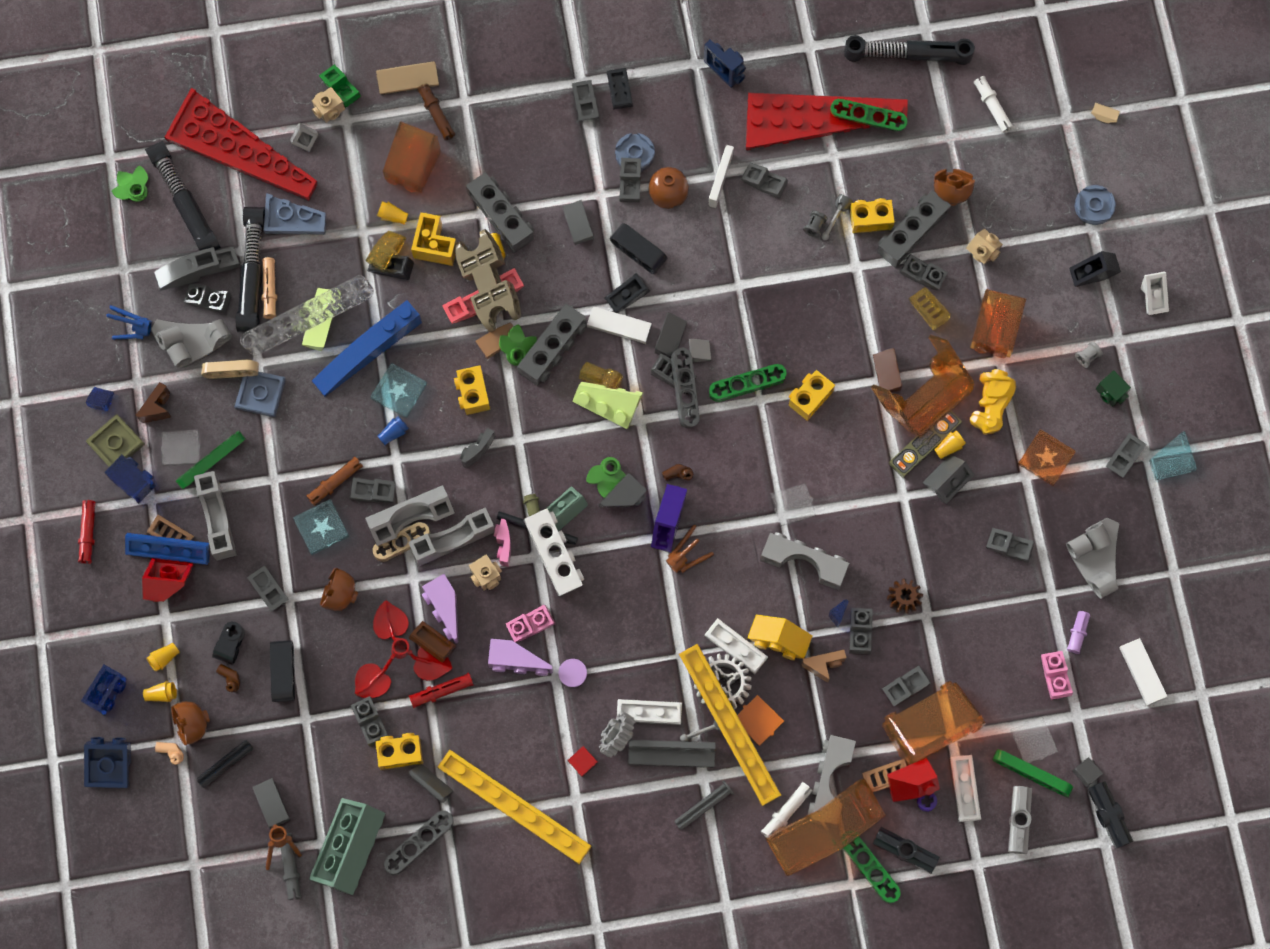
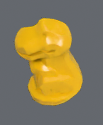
M993 369L991 373L980 374L979 380L984 387L982 391L983 398L979 401V405L985 407V412L974 411L970 417L971 425L980 429L984 435L993 434L1002 429V415L1016 390V381L1008 377L1007 372Z

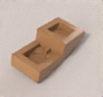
M511 322L476 340V344L487 359L501 351L499 346L500 336H508L510 329L513 327Z

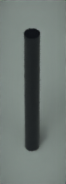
M498 512L496 519H505L507 523L527 529L524 519ZM543 527L540 530V534L551 537L552 530L548 527ZM563 533L567 543L576 545L578 537Z

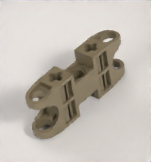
M484 229L479 232V245L474 251H468L466 245L459 241L455 244V254L463 278L469 281L474 279L479 291L478 294L470 297L475 312L483 326L489 332H493L496 330V318L500 311H508L511 318L517 320L521 318V309L513 284L507 280L501 282L497 268L504 265L505 262L498 244L492 235Z

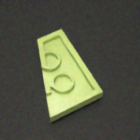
M581 382L572 402L628 429L643 392L636 391L634 393L628 392L626 389L606 388L604 385Z

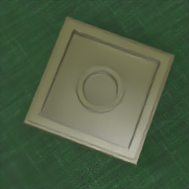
M118 414L86 440V443L113 472L145 445Z

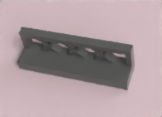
M629 740L628 765L714 768L715 742Z

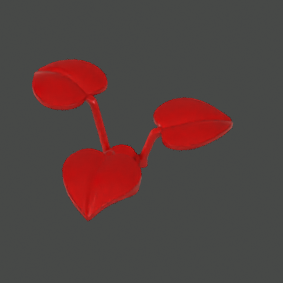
M385 600L376 611L373 629L375 634L382 640L392 637L394 641L391 648L392 655L382 670L373 663L365 664L359 668L355 677V694L361 698L370 696L371 699L385 694L390 688L391 679L384 673L395 658L403 659L409 655L413 660H416L414 672L420 679L425 681L436 680L452 670L451 662L447 657L442 663L421 647L418 650L417 656H415L412 650H409L407 640L395 637L403 635L408 628L409 622L406 614Z

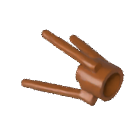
M696 525L691 527L676 548L668 555L669 558L666 562L675 573L678 571L684 573L688 568L714 555L713 552H710L685 564L688 561L685 555L699 542V539H695L682 552L679 550L696 529Z
M276 824L273 825L269 832L270 842L268 843L266 870L270 869L274 847L280 848L288 843L298 857L302 856L300 850L292 841V837L287 836L286 830Z

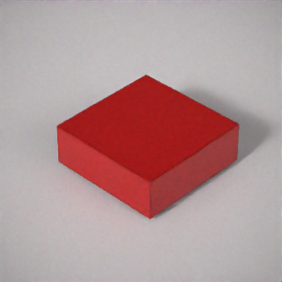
M584 746L567 760L581 777L598 763Z

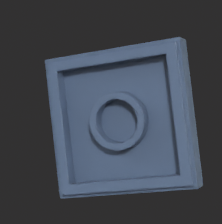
M259 371L256 376L243 377L234 406L235 409L275 418L286 378Z

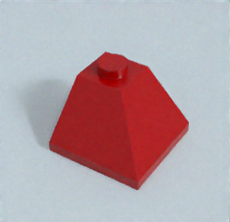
M152 558L142 577L143 600H151L153 602H164L184 587L195 563Z
M927 758L887 774L893 802L921 798L940 790L938 777Z

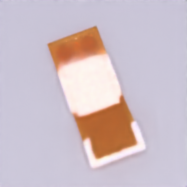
M863 778L819 810L788 826L780 827L765 839L785 874L790 876L841 850L886 815L867 781Z

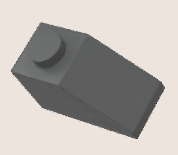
M628 473L598 506L600 508L631 507L634 504L638 506L646 498L643 494L647 489Z

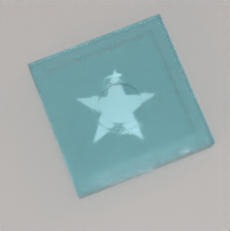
M391 363L370 398L407 418L425 389L427 382Z
M331 499L293 517L311 555L349 537Z

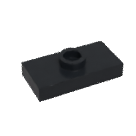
M626 68L607 71L613 110L633 107Z

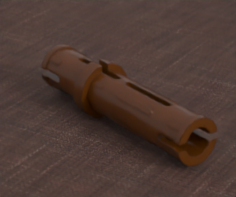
M429 84L421 85L417 91L425 103V109L429 110L443 139L447 141L448 136L452 139L456 134L439 105V99L435 98Z

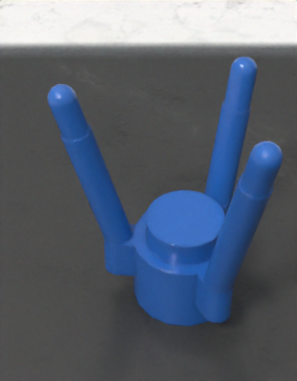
M110 306L111 310L134 320L112 314H107L106 317L132 324V331L136 333L112 336L113 340L135 338L143 340L144 336L150 335L151 320L115 306Z

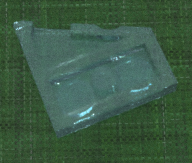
M1185 431L1181 432L1149 461L1155 480L1193 472L1197 469Z

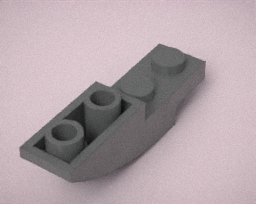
M212 247L172 261L156 270L154 274L159 289L162 291L198 282L202 276L239 268V261L234 247L216 251Z

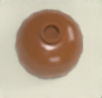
M665 167L653 174L649 183V194L656 205L661 208L671 209L674 206L683 204L686 200L689 185L683 172L676 168Z
M947 169L937 171L934 176V191L951 206L967 201L973 193L975 179L973 180V175L966 171L953 169V172H947Z
M334 568L328 578L330 579L328 585H325L320 607L332 611H342L348 607L350 602L354 604L358 592L355 591L356 583L354 578L349 573Z
M188 701L171 706L174 725L177 724L179 729L177 733L183 745L199 741L207 730L206 723L210 722L207 711H202L198 704Z

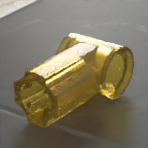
M586 361L581 369L579 379L592 384L604 385L606 388L618 389L623 375L613 369L605 370Z

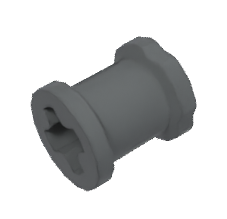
M812 211L810 214L811 218L808 224L804 226L803 231L812 237H820V230L828 218L819 211Z

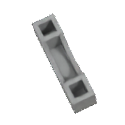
M215 471L194 476L198 496L207 522L208 540L213 557L218 561L236 556L237 553L219 477Z
M442 485L365 519L376 545L379 546L397 538L400 530L414 521L422 519L438 521L455 512Z
M485 507L467 515L460 523L447 530L434 534L427 533L408 543L418 565L421 566L493 534L495 528Z
M781 533L769 534L760 561L780 568L783 564L793 559L806 560L816 568L820 584L839 591L849 566L845 558L834 555V557L827 555L826 551L820 548H809L806 546V543L799 540L793 542Z
M830 735L829 741H824L822 752L826 753L824 761H820L817 773L821 774L819 782L815 781L812 794L816 795L815 803L810 802L808 815L811 816L810 822L836 828L842 804L833 797L829 787V779L836 769L850 765L856 741Z

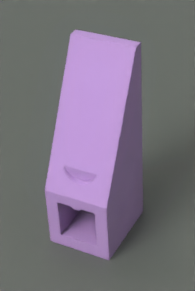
M442 574L422 586L424 590L422 596L427 605L432 603L435 608L432 613L438 623L441 621L444 623L446 628L443 631L448 640L453 639L457 644V597L445 574Z
M490 640L488 665L489 668H493V671L505 672V669L514 670V673L526 674L527 671H531L539 676H547L548 673H553V668L550 664L512 640Z

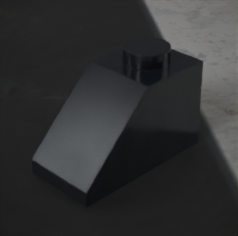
M1104 251L1069 268L1075 287L1104 281L1121 272L1116 254Z

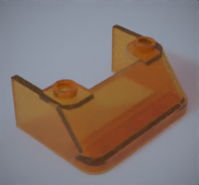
M934 335L928 337L938 352L930 361V370L934 376L907 400H904L898 394H892L890 390L874 384L871 386L885 410L906 430L916 436L925 434L970 395L974 389L973 379L949 341Z

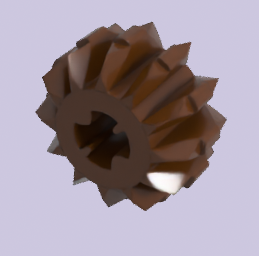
M903 578L901 584L895 581L894 587H889L888 589L891 594L887 596V600L893 601L889 606L890 608L897 606L896 613L898 614L901 609H904L905 615H908L909 609L914 613L917 610L916 606H921L922 604L919 599L923 598V593L918 592L921 587L920 585L913 587V580L907 584L906 579ZM902 593L909 595L908 600L901 598Z

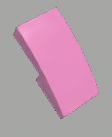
M501 519L500 525L496 524L494 531L497 543L503 545L499 546L497 558L500 559L501 566L509 567L511 540L506 520Z
M542 605L528 614H522L506 623V626L516 643L553 626L555 622L547 606Z
M1058 651L1041 655L1051 700L1072 696L1073 691L1067 675L1068 668L1063 652Z

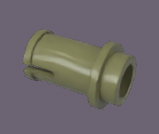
M536 494L524 496L523 504H526L529 516L540 512L539 497Z

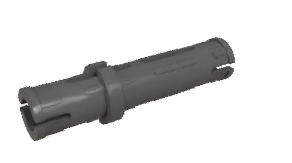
M286 843V845L280 847L285 874L283 881L286 882L288 900H294L293 891L297 900L302 898L298 880L300 879V873H297L294 851Z

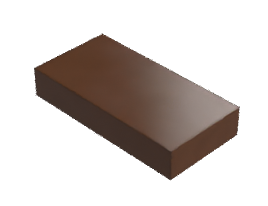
M424 621L409 636L410 640L442 663L456 648L454 643Z

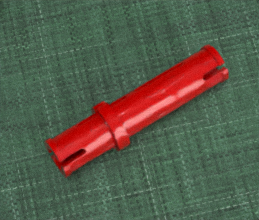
M86 500L82 501L81 533L78 539V544L80 545L78 563L87 564V561L88 564L92 563V546L95 545L93 531L96 502L92 500H87V503Z
M467 673L434 687L428 686L426 690L409 695L413 708L430 701L434 703L438 698L474 685L470 674Z

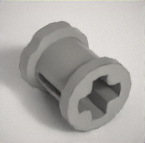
M1091 341L1088 347L1081 352H1077L1075 357L1084 368H1088L1093 360L1103 355V352L1095 342Z

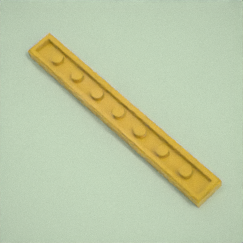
M695 644L679 653L680 658L762 806L781 796L699 645Z
M449 750L438 765V769L579 865L592 846L453 751Z

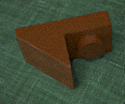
M159 382L137 412L136 417L140 422L147 423L171 418L169 412L160 407L168 401L170 391L166 385Z

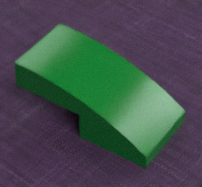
M335 64L319 75L327 88L332 87L341 98L345 108L361 97L359 91L348 81L346 75Z

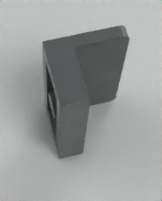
M949 455L923 481V484L934 490L941 502L947 504L974 476V473L966 461Z

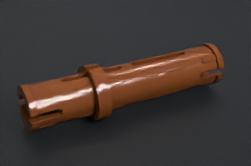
M354 456L352 460L326 481L322 480L320 485L307 494L306 497L315 506L328 494H333L335 488L362 468L363 465Z

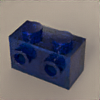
M121 454L104 473L139 504L156 486L152 481L154 477L145 469L140 471L137 468L139 464L130 456L125 458Z
M103 664L81 702L105 716L107 712L113 709L115 705L114 700L118 693L121 694L127 685V678Z

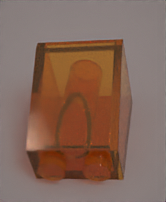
M400 121L383 169L386 181L392 185H402L410 192L417 191L422 193L441 153L438 136Z
M986 289L980 303L970 348L979 353L989 352L999 358H1010L1014 349L1026 299Z

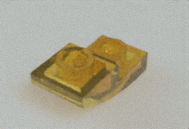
M387 231L372 248L365 261L370 265L385 270L391 257L398 255L406 237Z

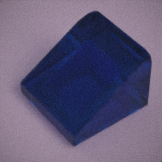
M94 387L85 403L88 407L108 412L114 392Z
M847 599L843 600L829 612L830 619L838 628L849 602Z

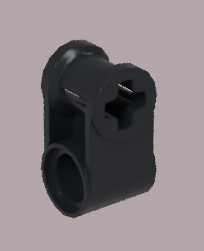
M231 621L225 624L214 647L212 658L231 665L235 663L245 636L244 629L237 622ZM236 628L238 634H233L232 636L229 632L230 630L234 631Z

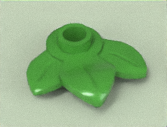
M141 166L134 170L133 175L118 171L117 183L119 186L115 187L111 192L120 200L131 199L134 202L144 200L148 194L146 187L148 175ZM138 190L141 191L140 194L135 195V192H136V191H138Z
M517 324L510 329L508 336H500L499 346L501 351L506 354L508 362L511 365L518 366L536 343L537 337H525L520 325ZM514 352H517L518 355L516 359L514 358Z
M607 457L600 465L593 466L589 470L586 481L589 484H597L598 492L605 498L626 474L621 471V465L617 459ZM607 465H612L613 471H608Z

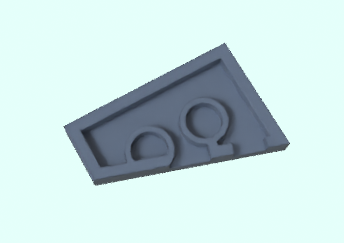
M266 193L265 234L325 235L326 213L304 205L300 206L291 203L289 200H282Z

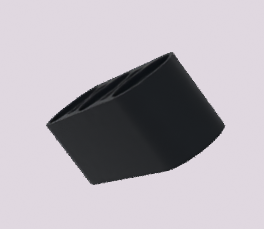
M622 223L609 238L614 246L652 274H655L668 259L663 251L625 223Z
M292 640L270 642L272 702L295 701L294 645Z

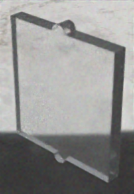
M199 430L162 432V447H160V450L162 451L163 466L196 464L199 462V449H201Z
M806 483L771 493L775 506L774 512H777L781 526L816 516L812 503L813 498L809 495Z
M1044 717L1031 722L1026 721L1023 725L1010 729L1022 760L1027 763L1036 760L1042 761L1044 757L1058 752Z

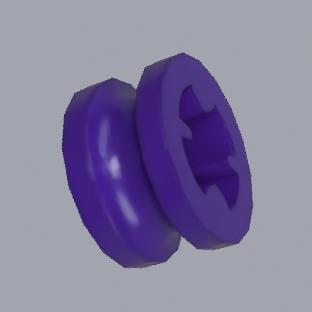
M934 793L917 798V805L924 812L932 811L937 805V798ZM925 796H929L928 799L931 798L933 801L929 807H925V804L921 803Z

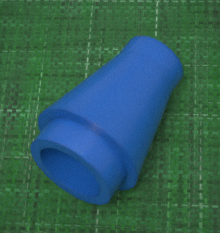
M399 416L395 419L392 418L378 435V438L386 445L406 434L405 431L409 427Z

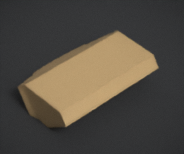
M1095 103L1091 114L1097 120L1105 123L1117 122L1120 113L1116 109Z

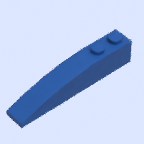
M406 300L350 344L312 382L324 397L419 326L422 323L419 313Z

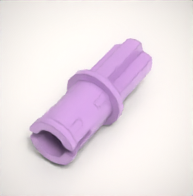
M1084 611L1078 612L1074 627L1070 630L1072 634L1067 651L1080 654L1084 637L1087 636L1086 629L1090 619L1089 613Z

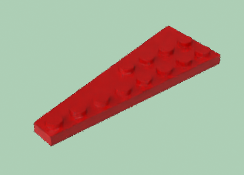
M193 88L187 94L164 137L168 142L308 201L318 184L317 180L301 168L296 167L286 157L280 155L270 145L264 143L258 136L238 121L232 119L222 109L216 107L206 97L204 98Z
M748 93L746 150L762 146L764 148L770 147V145L778 143L787 144L789 141L808 140L830 136L832 133L844 131L846 133L853 129L870 128V125L834 117L831 114L830 107L836 99H845L901 112L906 117L908 100ZM839 103L834 108L837 109L838 114L841 111H848L846 116H850L852 105H849V108L846 109ZM857 107L854 109L853 114L856 118H862L865 112L862 108ZM876 112L873 114V120L881 123L884 121V115L881 112ZM888 114V119L885 125H889L890 121L894 123L902 122L901 117H897L896 120L890 119L892 115Z

